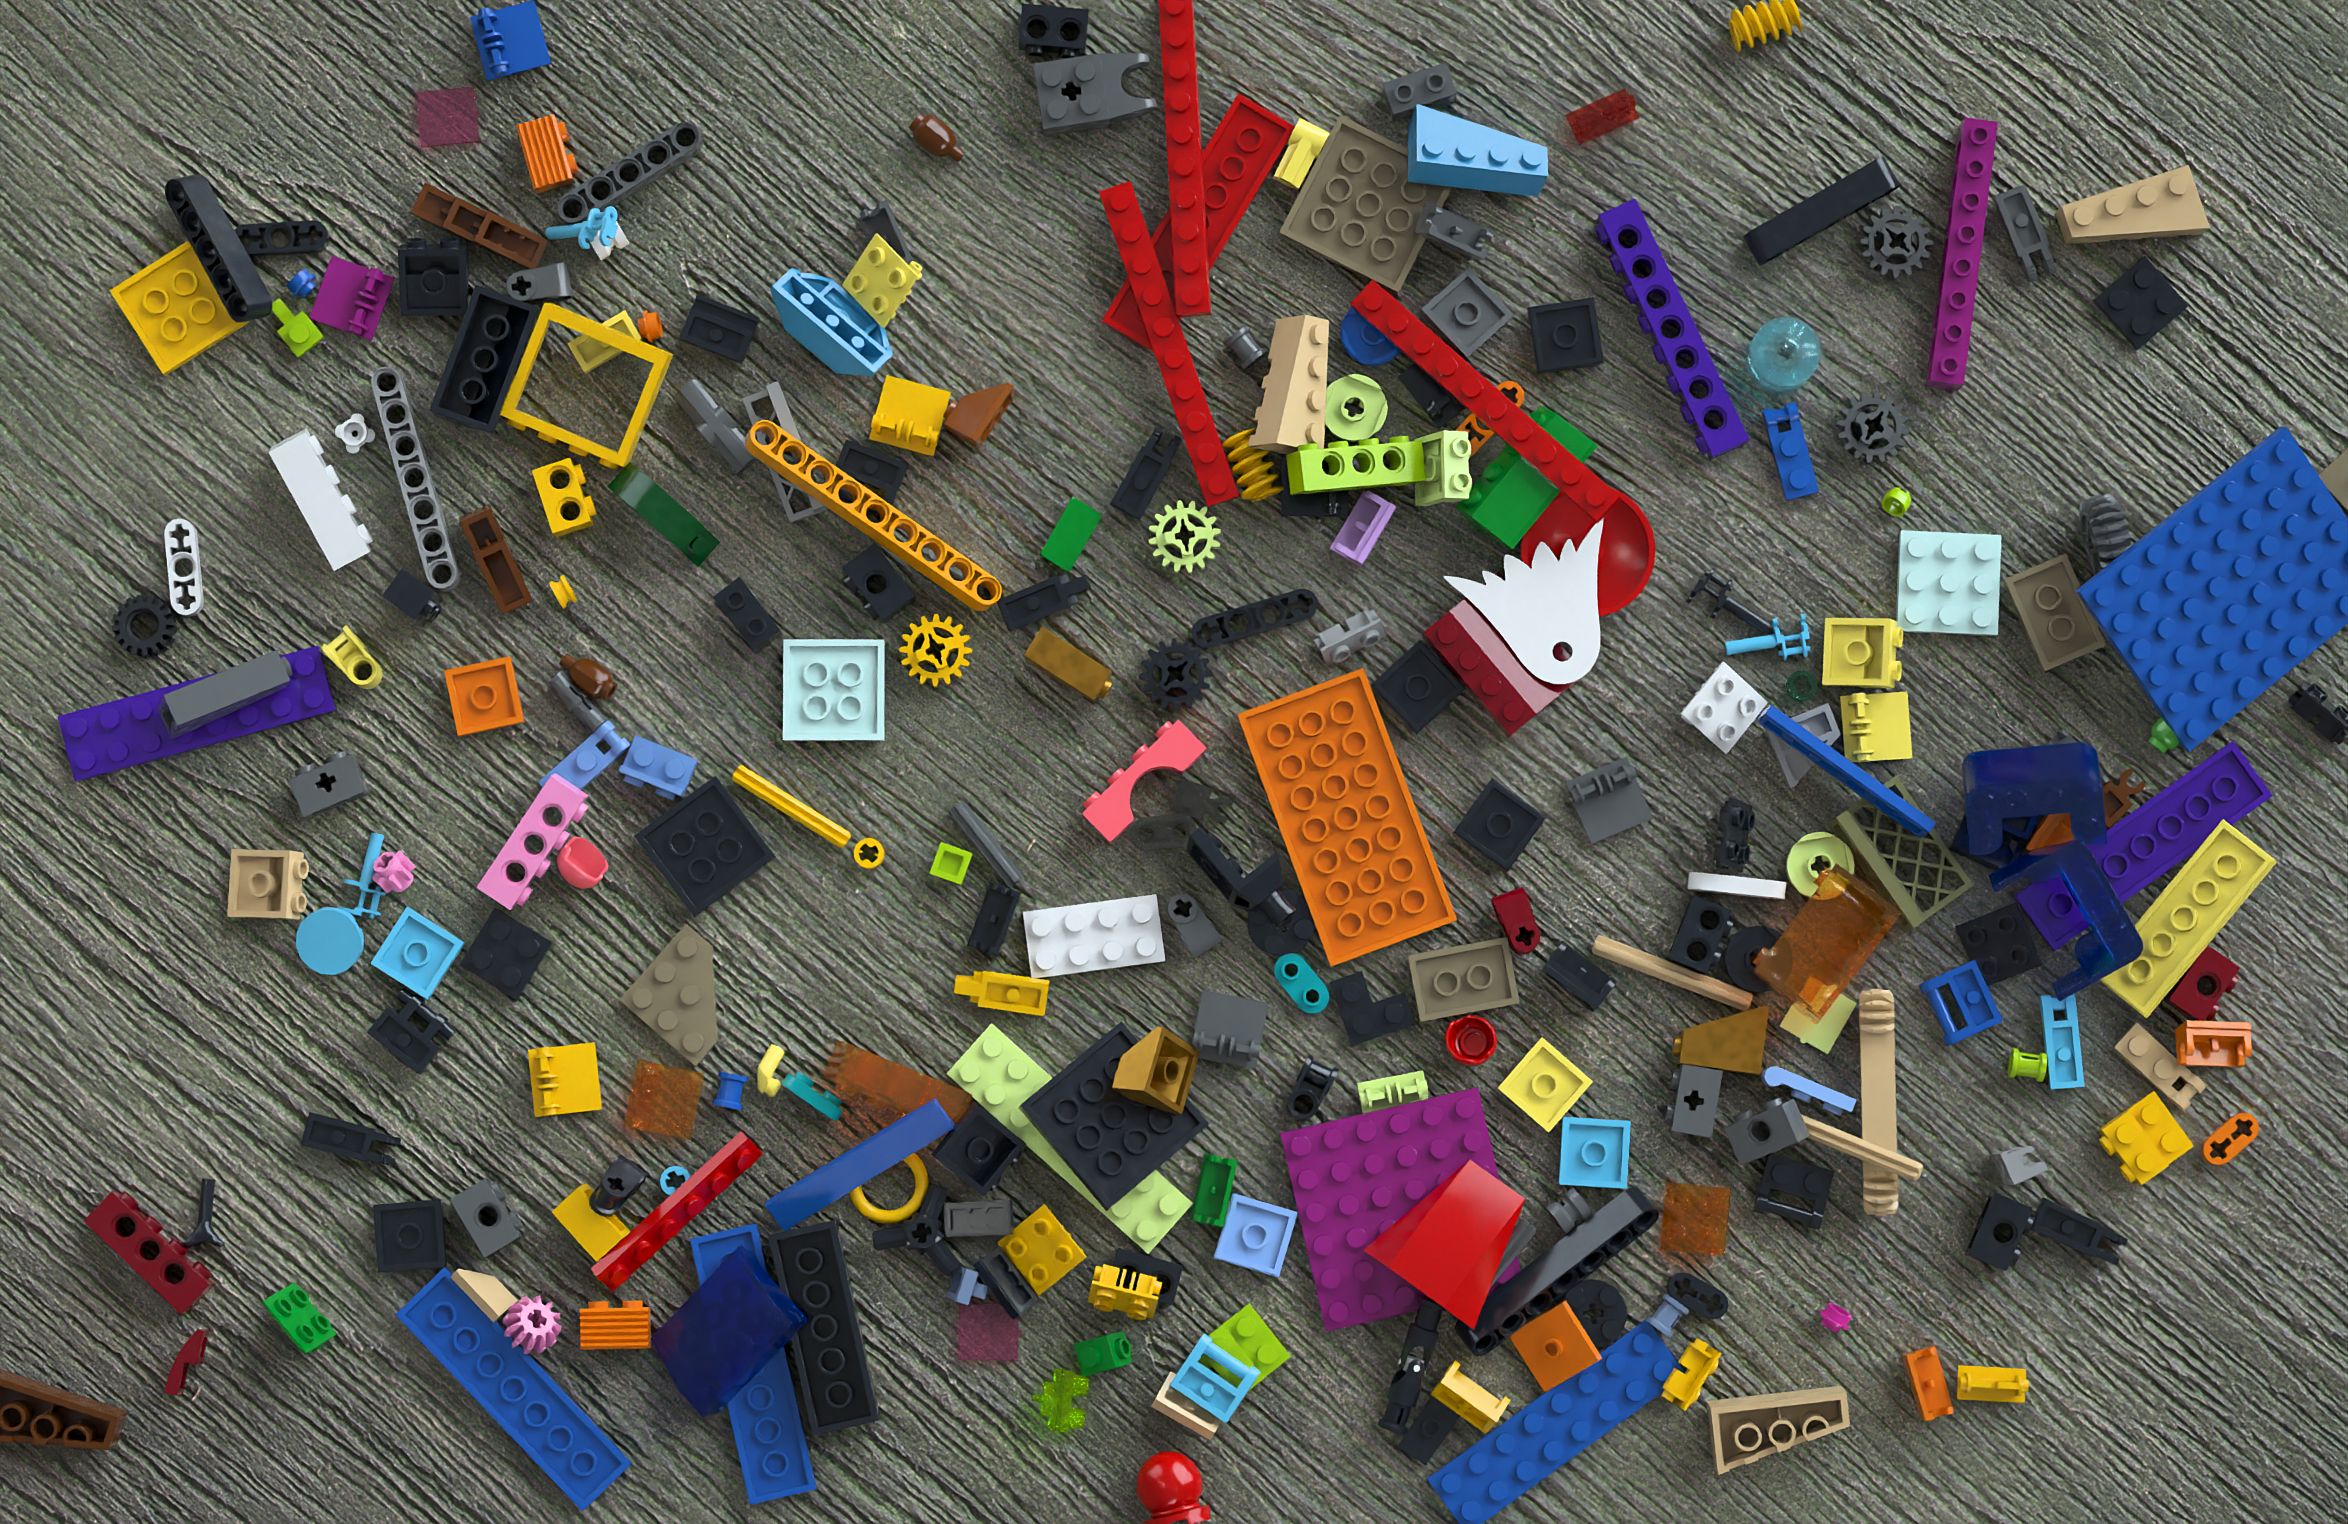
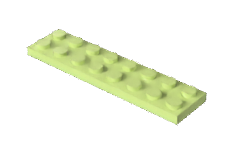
M992 1023L946 1073L1004 1126L1024 1141L1032 1151L1146 1253L1149 1254L1193 1204L1155 1170L1106 1211L1019 1109L1023 1102L1048 1083L1052 1077Z

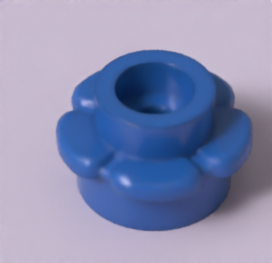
M306 268L295 275L286 285L292 293L290 297L294 298L299 295L303 299L309 295L317 286L313 282L316 279V275H311Z

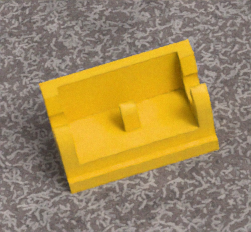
M585 1183L576 1188L552 1213L591 1257L598 1262L627 1236L630 1230L615 1214L610 1217H604L591 1209L589 1198L593 1193V1189Z
M1455 1360L1448 1367L1431 1395L1486 1434L1497 1423L1509 1404L1510 1399L1504 1397L1503 1400L1495 1398L1459 1372L1458 1368L1461 1364Z

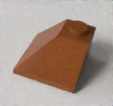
M1007 382L962 396L958 403L953 400L943 415V418L946 419L944 423L945 429L979 451L1016 396L1014 386Z

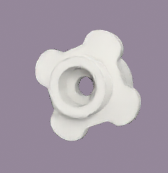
M353 414L351 419L345 421L342 425H338L335 429V435L338 438H342L346 444V450L352 454L358 453L362 445L366 442L371 443L375 439V432L372 429H368L361 414ZM355 430L358 431L356 437L352 435V432Z

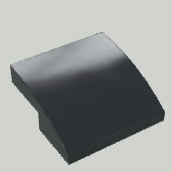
M1978 784L1955 832L1949 850L2010 878L2025 844L2029 841L2040 812Z

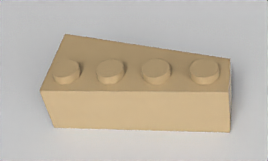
M2189 165L2063 205L2055 213L2066 244L2106 242L2121 239L2136 240L2149 237L2164 238L2178 235H2203L2210 228Z
M1309 315L1277 319L1268 360L1271 362L1270 372L1267 376H1264L1261 387L1265 390L1261 407L1256 409L1254 420L1258 422L1255 435H1250L1248 447L1282 454L1297 452L1298 445L1317 443L1318 449H1324L1329 320Z
M1842 1386L1707 1401L1713 1465L1718 1475L1730 1471L1729 1469L1758 1461L1759 1458L1772 1453L1790 1449L1791 1446L1807 1440L1809 1442L1850 1426L1847 1392Z

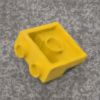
M2151 1091L2098 1129L2102 1136L2099 1139L2101 1146L2110 1156L2116 1155L2122 1164L2118 1168L2130 1184L2135 1182L2137 1185H2143L2167 1168L2175 1159L2194 1147L2155 1091Z

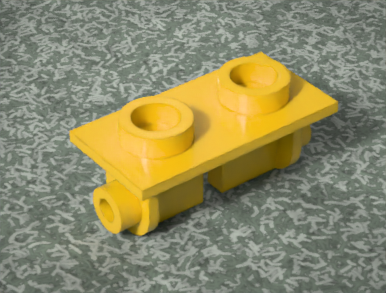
M1696 1338L1694 1343L1690 1342L1678 1361L1688 1369L1684 1374L1674 1368L1662 1386L1664 1391L1661 1396L1686 1411L1689 1405H1692L1698 1399L1702 1384L1716 1370L1718 1359L1722 1353Z
M1958 1365L1957 1399L2025 1403V1393H2028L2029 1389L2026 1369Z

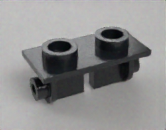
M2304 680L2300 687V691L2303 693L2300 695L2296 691L2288 699V702L2292 705L2290 708L2308 723L2318 714L2321 719L2314 728L2331 743L2335 741L2340 745L2348 736L2344 732L2345 729L2348 730V710L2341 705L2335 707L2326 699L2328 694L2315 683L2310 686Z

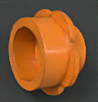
M645 310L643 312L644 318L638 319V329L641 338H647L650 343H653L654 339L663 338L662 323L658 312L648 313Z

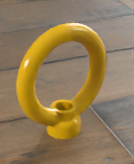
M913 1153L903 1159L911 1168L915 1177V1189L911 1199L898 1209L881 1210L867 1201L860 1185L850 1191L849 1195L854 1206L862 1215L878 1223L894 1224L907 1220L913 1216L914 1212L921 1208L929 1187L927 1170L917 1154Z

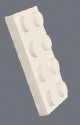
M1157 894L1023 912L1031 978L1038 979L1165 962Z

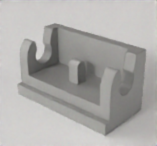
M2014 1147L2007 1151H1998L1990 1154L2003 1185H2015L2048 1170L2045 1161L2026 1163L2027 1158L2023 1157V1155L2034 1151V1147Z

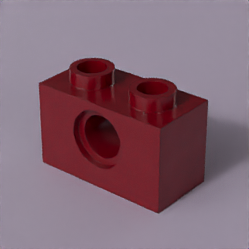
M2208 945L2173 986L2163 1001L2191 1021H2205V1019L2211 1021L2221 1006L2217 1001L2223 992L2229 994L2237 984L2239 977L2236 973L2240 966ZM2201 977L2208 978L2212 983V990L2207 996L2202 995L2197 989V982Z

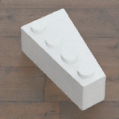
M306 428L272 446L268 453L333 570L335 571L369 553L370 547L368 544L373 542L364 524L358 526L352 515L357 511L347 494L342 496L337 486L340 480L332 465L326 466L321 456L324 451L316 436H311Z

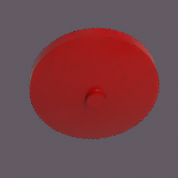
M1614 488L1611 489L1620 496V501L1603 518L1597 567L1599 618L1616 613L1629 605L1646 586L1655 562V538L1646 515L1631 498ZM1560 491L1522 537L1520 546L1521 561L1531 569L1533 557L1540 542H1544L1550 548L1558 561L1568 539H1571L1577 552L1582 541L1596 522Z

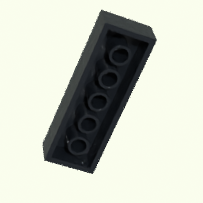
M837 1220L768 1235L812 1436L881 1420Z

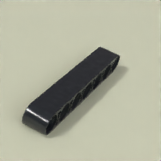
M1638 1187L1628 1188L1487 1296L1474 1330L1458 1319L1454 1328L1455 1332L1473 1355H1486L1649 1230L1657 1222L1659 1211Z

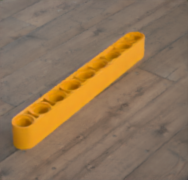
M768 420L758 421L747 433L745 446L751 455L976 611H985L1000 599L1002 587L995 577L775 423ZM755 433H765L770 439V444H759L755 439ZM790 451L794 453L798 463L795 465L786 463L783 458V452ZM811 471L821 472L825 477V483H815L811 478ZM838 491H848L853 497V503L846 504L842 502L838 496ZM873 509L877 511L880 515V522H871L866 516V510ZM894 529L904 530L907 533L908 542L898 541L894 536ZM922 548L931 549L936 556V560L934 562L925 560L922 556ZM950 567H956L962 572V581H956L950 576ZM978 586H983L989 590L990 600H983L978 596Z

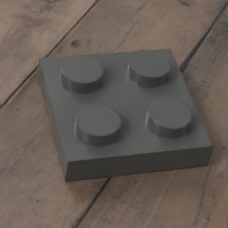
M1469 267L1419 312L1431 327L1465 361L1514 316Z

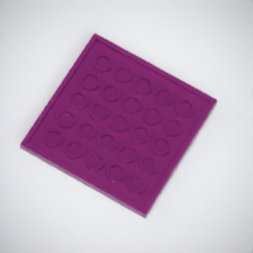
M1478 1087L1280 1132L1325 1331L1418 1311L1420 1306L1418 1302L1419 1296L1427 1295L1363 1250L1468 1160L1473 1161L1499 1180ZM1517 1256L1491 1286L1488 1294L1494 1292L1520 1272Z

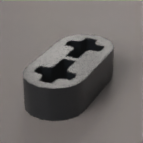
M1685 1272L1676 1273L1668 1280L1667 1292L1669 1296L1694 1312L1709 1319H1718L1727 1312L1729 1306L1728 1298L1721 1290ZM1687 1278L1689 1280L1688 1287L1697 1291L1694 1297L1685 1293L1679 1297L1676 1295L1678 1289L1674 1287V1283L1676 1281L1682 1282ZM1701 1294L1708 1298L1714 1297L1715 1294L1718 1295V1303L1722 1305L1719 1311L1713 1309L1711 1313H1708L1706 1311L1708 1305L1699 1300Z

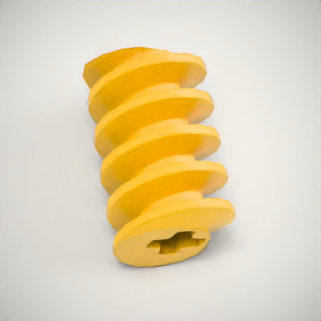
M1769 0L1768 7L1764 2L1759 1L1756 4L1755 11L1750 5H1746L1743 8V16L1739 10L1733 9L1728 21L1731 38L1737 52H1741V42L1744 40L1750 49L1754 48V37H1758L1763 45L1766 44L1767 33H1771L1776 41L1779 40L1780 29H1783L1788 37L1792 36L1793 25H1796L1802 33L1801 18L1794 0H1781V4L1778 0Z
M1257 427L1237 433L1222 443L1223 450H1233L1226 457L1227 461L1231 463L1238 462L1231 469L1232 474L1243 475L1236 481L1237 487H1248L1241 493V498L1252 500L1251 502L1268 498L1284 490L1283 486L1272 487L1271 483L1279 476L1278 474H1267V470L1274 463L1273 461L1263 462L1262 458L1269 451L1248 447L1250 435L1256 431Z

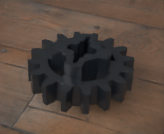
M1176 638L1172 639L1171 647H1166L1163 641L1159 642V652H1155L1152 649L1148 650V654L1152 658L1151 661L1142 660L1141 665L1147 669V672L1139 674V679L1148 681V684L1142 688L1143 693L1152 691L1153 695L1150 698V702L1153 704L1158 699L1161 700V709L1164 711L1169 704H1173L1175 712H1179L1180 704L1183 703L1190 710L1192 709L1191 700L1193 698L1202 702L1203 696L1200 690L1210 689V685L1204 682V678L1212 677V671L1204 670L1203 668L1209 663V659L1203 658L1200 660L1198 656L1202 649L1198 647L1192 652L1189 650L1190 641L1188 640L1183 644V647L1178 646ZM1173 653L1185 655L1181 660L1170 661L1165 657ZM1187 664L1182 672L1183 681L1174 680L1165 686L1170 678L1168 670L1171 668L1176 671ZM1194 665L1198 669L1196 685L1189 679V671ZM1155 666L1162 672V680L1157 686L1153 680ZM1171 690H1182L1187 694L1182 697L1166 696Z

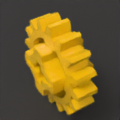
M934 614L933 622H928L925 616H922V625L920 627L913 623L909 625L913 632L911 636L908 634L902 635V639L908 645L900 647L899 652L907 654L908 658H905L901 663L903 666L911 665L913 667L908 674L911 678L917 674L921 675V685H924L928 679H931L933 687L937 688L939 680L944 679L945 683L949 686L951 685L950 676L954 674L961 679L963 676L959 668L961 666H970V663L964 659V656L973 654V650L964 647V644L968 643L971 639L969 635L960 636L964 627L962 624H959L953 628L951 626L952 617L950 616L946 618L944 623L940 622L938 614ZM934 629L945 630L953 637L942 638L935 634ZM923 633L925 640L921 649L913 652L916 640ZM930 637L933 638L934 643H937L939 647L945 646V649L941 651L942 665L939 664L938 659H935L934 655H927V652L931 651ZM959 649L955 663L949 668L947 661L950 654ZM931 664L937 668L938 673L928 672L919 665Z

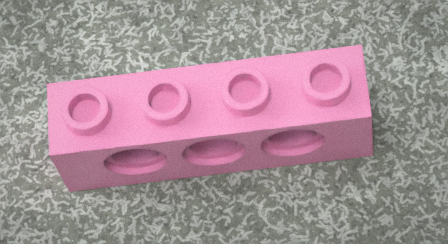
M558 774L551 775L476 888L509 910L513 909L517 904L523 906L533 892L529 885L535 876L541 879L552 862L547 858L552 850L555 848L560 851L569 838L570 834L566 832V829L572 820L578 823L589 806L584 804L589 795ZM549 807H556L561 811L562 821L560 824H552L548 821L546 811ZM530 835H538L542 838L544 847L541 852H534L529 848L528 838ZM511 863H519L524 867L525 876L522 880L514 879L510 875L509 867Z

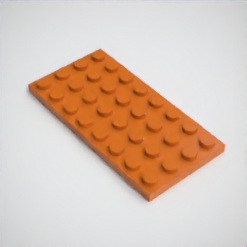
M1364 668L1237 714L1330 967L1457 921Z

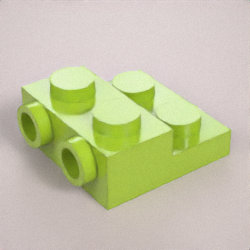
M1250 1303L1208 1335L1213 1339L1212 1343L1249 1368L1254 1366L1261 1371L1250 1389L1291 1357ZM1203 1354L1199 1361L1209 1369L1213 1367L1220 1377L1238 1388L1242 1382L1241 1378L1206 1354Z

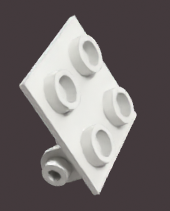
M1722 661L1718 668L1714 669V673L1706 683L1702 684L1701 689L1695 693L1689 704L1682 709L1681 718L1688 724H1693L1722 752L1727 754L1768 702Z

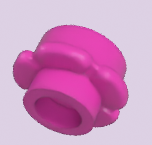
M1828 1303L1825 1309L1820 1310L1819 1314L1823 1317L1821 1323L1831 1331L1839 1333L1840 1329L1848 1330L1850 1328L1847 1324L1852 1316L1840 1306Z

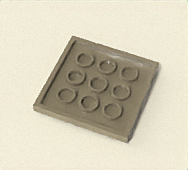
M1339 115L1279 235L1370 281L1373 279L1380 286L1399 294L1426 241V238L1414 233L1425 203L1430 202L1443 208L1453 187L1408 182L1407 148Z

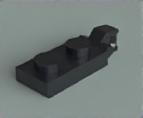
M1067 574L1060 577L1057 575L999 599L997 604L1010 633L1071 608L1072 605L1078 603L1076 595L1090 590L1091 586L1086 575L1069 581Z

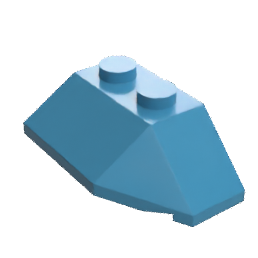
M791 268L771 287L770 291L785 330L835 373L873 376L893 356L892 349L889 348L885 328H882L834 280L815 274L800 273V270Z

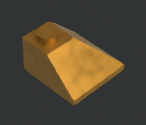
M1156 1027L1121 1056L1112 1088L1130 1100L1182 1115L1200 1051L1165 1028Z

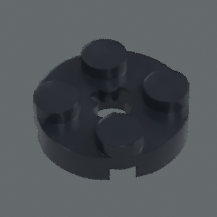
M1281 889L1282 895L1296 909V912L1290 917V922L1286 924L1287 931L1282 932L1279 928L1274 930L1271 926L1272 920L1260 908L1256 912L1249 911L1247 929L1252 942L1260 950L1270 955L1283 956L1299 952L1307 945L1313 933L1314 921L1307 902L1302 896L1292 890Z
M1765 926L1747 927L1737 932L1728 942L1723 958L1727 975L1737 987L1753 993L1771 991L1780 986L1788 977L1792 965L1791 949L1786 938L1777 930ZM1752 951L1755 953L1765 952L1766 956L1763 959L1766 963L1765 967L1762 968L1759 965L1752 967L1750 965L1752 958L1749 955Z
M1584 1280L1568 1291L1562 1298L1561 1302L1567 1301L1596 1348L1608 1345L1622 1333L1627 1321V1307L1623 1297L1615 1287L1601 1280ZM1592 1303L1596 1304L1597 1309L1602 1310V1316L1597 1317V1323L1593 1324L1590 1323L1589 1318L1583 1315V1312L1589 1310V1304Z

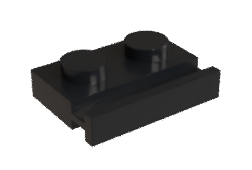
M697 294L679 339L743 364L760 318Z

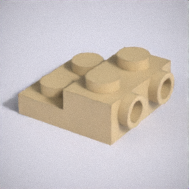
M231 849L227 917L300 920V913L305 911L307 905L306 896L302 892V879H305L309 872V865L307 860L304 859V853L289 850Z

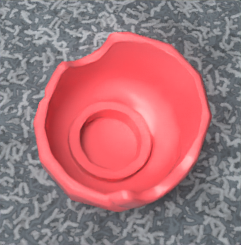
M572 837L560 849L557 856V865L561 876L569 884L579 889L593 888L603 879L604 873L608 870V863L603 854L585 838Z

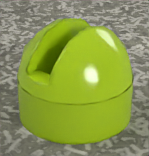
M1895 487L1885 494L1881 504L1888 514L1901 517L1910 507L1911 496L1908 491L1905 493L1901 490V487Z

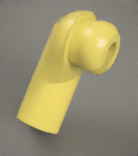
M773 1044L769 1046L757 1070V1088L762 1095L766 1093L770 1097H775L781 1087V1082L772 1077L785 1054L783 1049Z

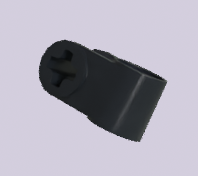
M1308 1055L1287 1103L1288 1113L1293 1119L1307 1121L1315 1115L1324 1096L1328 1094L1339 1068L1334 1067L1331 1069L1315 1061L1314 1056ZM1311 1071L1314 1072V1073H1316V1074H1318V1075H1320V1076H1322V1077H1324L1325 1079H1323V1078H1321V1077H1319V1076H1317V1075L1311 1073ZM1304 1096L1310 1099L1312 1103L1311 1112L1302 1115L1295 1111L1293 1103L1297 1097Z
M619 1155L603 1175L600 1185L589 1198L591 1209L600 1216L610 1217L614 1215L627 1199H630L637 1192L648 1174L623 1155Z

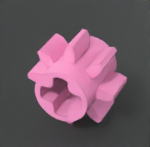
M398 851L396 854L386 852L376 859L373 867L377 873L372 875L371 878L386 893H389L391 890L401 892L411 885L413 874L410 871L416 867L401 851Z

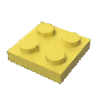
M1541 1037L1497 1089L1549 1133L1593 1081Z

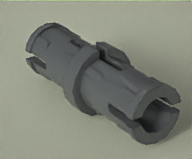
M563 670L548 682L547 686L567 705L566 710L570 714L574 713L592 734L608 720L588 699L590 696L584 691L582 692Z

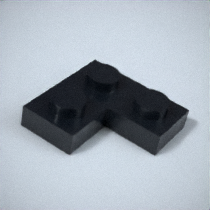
M1362 971L1330 982L1351 1046L1416 1024L1405 992L1373 1003Z

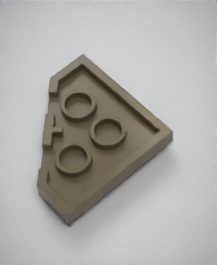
M685 924L620 998V1001L695 1067L719 1041L713 946L688 924Z

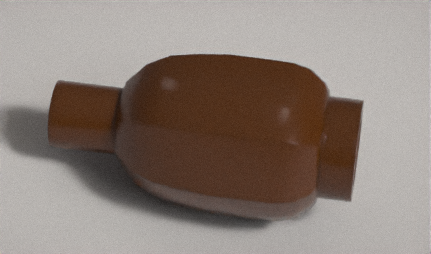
M919 113L909 126V129L913 132L914 141L935 156L942 157L948 155L958 163L966 153L956 145L954 132L934 115L925 116Z
M568 653L560 660L559 664L570 671L572 682L590 697H602L604 700H608L615 693L618 684L613 681L612 674L598 663L586 658L576 660Z

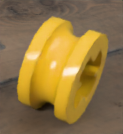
M564 575L560 576L558 582H549L563 609L567 607L569 601L574 603L578 601Z
M865 838L856 844L854 858L861 867L873 869L883 862L884 849L877 840ZM865 845H868L870 848L875 846L878 848L879 854L875 853V856L878 858L872 863L868 859L862 861L860 858V854L864 853L861 851V848Z

